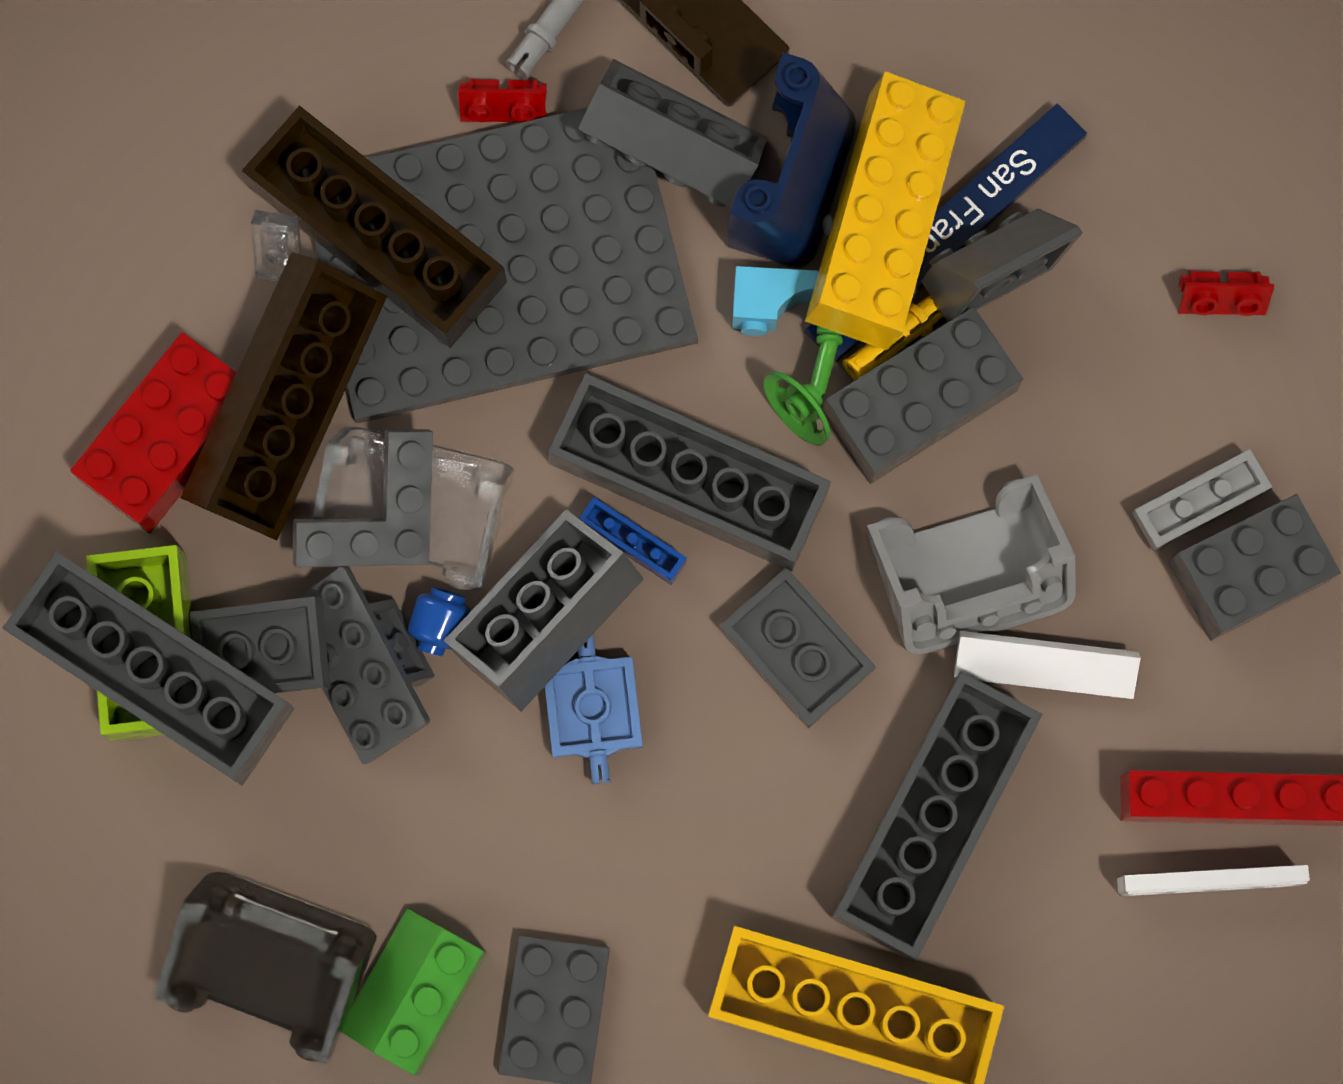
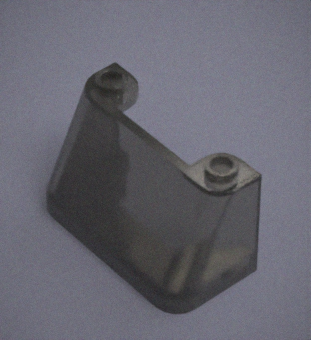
M222 872L209 873L182 902L154 998L167 1003L169 1007L179 1012H191L193 1009L204 1006L208 1000H212L292 1031L289 1043L300 1058L327 1064L334 1053L369 963L377 935L371 928L362 923L235 875Z

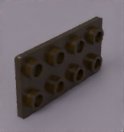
M620 0L727 106L734 105L780 62L783 52L789 54V46L742 0Z

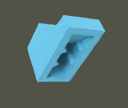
M736 266L732 329H739L742 334L747 336L767 335V331L775 332L777 321L783 313L797 304L811 301L819 271Z

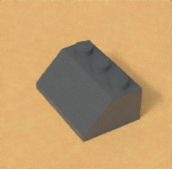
M1036 209L1025 216L1017 212L1002 221L998 226L999 229L993 233L988 234L986 230H982L969 238L964 243V248L956 252L952 248H948L937 254L930 260L931 268L921 282L949 322L973 306L977 310L1052 270L1083 234L1079 226L1041 209Z

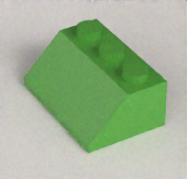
M407 908L339 1031L414 1076L420 1075L487 952Z

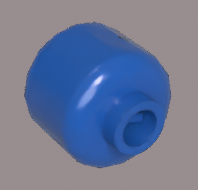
M432 587L430 593H422L417 597L408 625L409 634L419 640L417 649L437 656H443L445 649H450L443 640L471 612V609L464 604L466 597L436 587Z

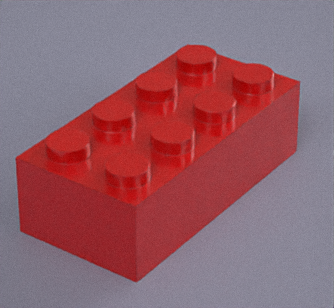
M181 332L71 468L70 472L82 484L150 534L182 495L237 372Z

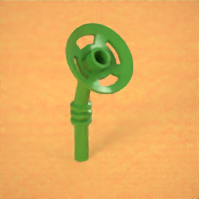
M818 326L817 334L819 336L816 338V343L820 345L810 384L802 385L788 375L777 371L770 372L763 381L768 401L780 419L797 436L817 446L823 445L830 438L829 424L821 405L823 404L822 398L826 393L837 348L843 342L842 334ZM784 380L789 386L787 388L779 387V381ZM819 418L823 423L822 430H818L816 421Z

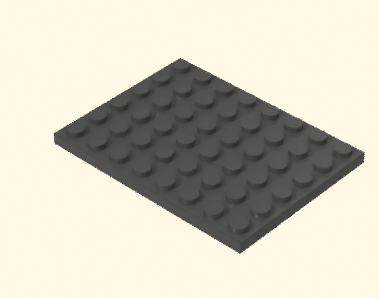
M588 107L367 158L504 267L507 283L451 348L386 298L347 385L356 423L372 421L697 344L698 337L655 168L649 165L647 167L635 165L625 157V153L612 146L602 147L588 140L585 136L586 133L578 130ZM314 240L319 260L375 289Z

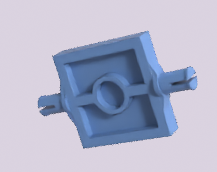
M593 634L587 640V648L583 644L577 651L578 659L565 664L546 684L545 693L553 758L570 756L589 758L592 776L591 783L592 785H600L599 766L601 767L603 784L611 783L607 756L621 750L643 748L633 658L607 659L596 656Z

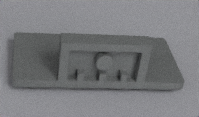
M343 566L298 598L322 597L330 687L323 688L361 763L367 764L430 723V718L413 687L425 684L435 675L423 652L417 649L418 643L409 634L408 624L395 600L389 599L368 603L350 567Z

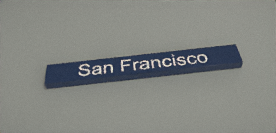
M1058 103L936 211L914 292L923 285L921 280L930 270L931 265L929 262L932 258L948 248H952L954 252L964 248V243L969 238L984 230L1086 138L1087 132ZM810 324L806 328L805 333L816 343V338L819 336L817 334L818 326ZM841 335L843 342L837 348L834 363L840 360L860 341Z

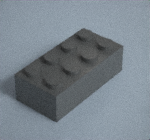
M973 306L826 398L823 411L827 420L871 484L1016 393L1023 377Z
M566 509L443 641L469 669L522 712L644 578L624 552Z

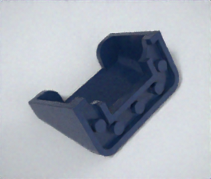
M783 52L776 72L775 85L777 93L772 110L781 112L785 116L787 121L786 136L793 138L778 184L755 179L747 181L738 190L729 217L727 247L787 266L799 267L809 263L817 252L823 233L822 222L824 217L829 215L854 137L856 119L851 109L812 62Z

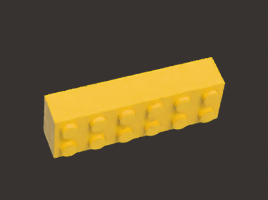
M884 71L868 97L805 322L884 350H888L903 333L964 110L965 100Z
M734 926L708 1018L929 1084H984L1004 1005Z

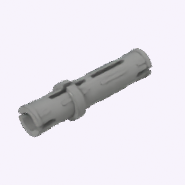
M552 0L537 22L528 25L524 31L526 37L510 58L505 61V66L509 71L513 73L520 62L525 60L516 76L524 80L528 79L530 73L545 52H551L557 44L556 37L584 0Z

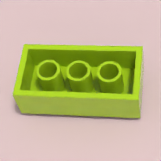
M177 545L86 556L87 571L192 639L187 556ZM97 691L101 736L110 741H120L164 735Z

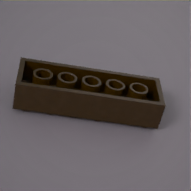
M300 105L242 170L251 190L375 289L386 295L390 301L449 348L455 344L507 283L504 267Z
M291 252L180 498L260 534L278 540L387 296L319 259Z

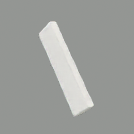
M960 631L954 665V678L962 671L979 681L1133 699L1141 657L1139 652Z
M1308 865L1124 875L1117 878L1118 894H1121V896L1292 887L1307 884L1310 879Z

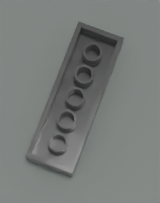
M585 373L548 451L550 465L784 569L787 568L791 572L796 565L831 484V481L587 373Z
M57 551L2 628L242 786L295 709L277 694Z
M961 671L951 685L831 918L910 961L917 960L1024 752L1042 713Z

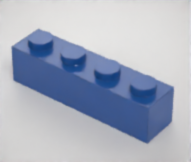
M595 497L592 498L579 517L581 521L624 552L627 557L672 585L687 562V557Z

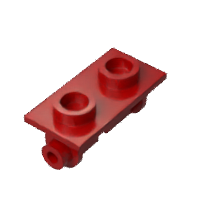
M469 78L468 82H460V88H458L461 122H526L546 117L547 83H538V79L508 80V89H500V80H474V78Z
M1189 270L1188 274H1180L1179 291L1183 292L1178 311L1179 314L1266 315L1273 294L1274 284H1270L1269 276H1261L1260 271L1228 272L1226 277L1227 283H1221L1219 272Z

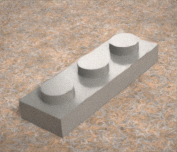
M1251 449L1142 505L1135 509L1132 515L1152 550L1156 551L1264 494L1272 488V485Z

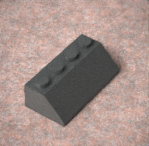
M613 59L578 127V130L586 133L585 136L592 143L602 147L610 145L625 153V157L633 164L641 167L649 165L663 172L664 177L669 182L680 187L688 185L702 192L703 197L710 203L720 207L727 205L731 208L740 187L747 181H750L767 140L766 136L616 59Z

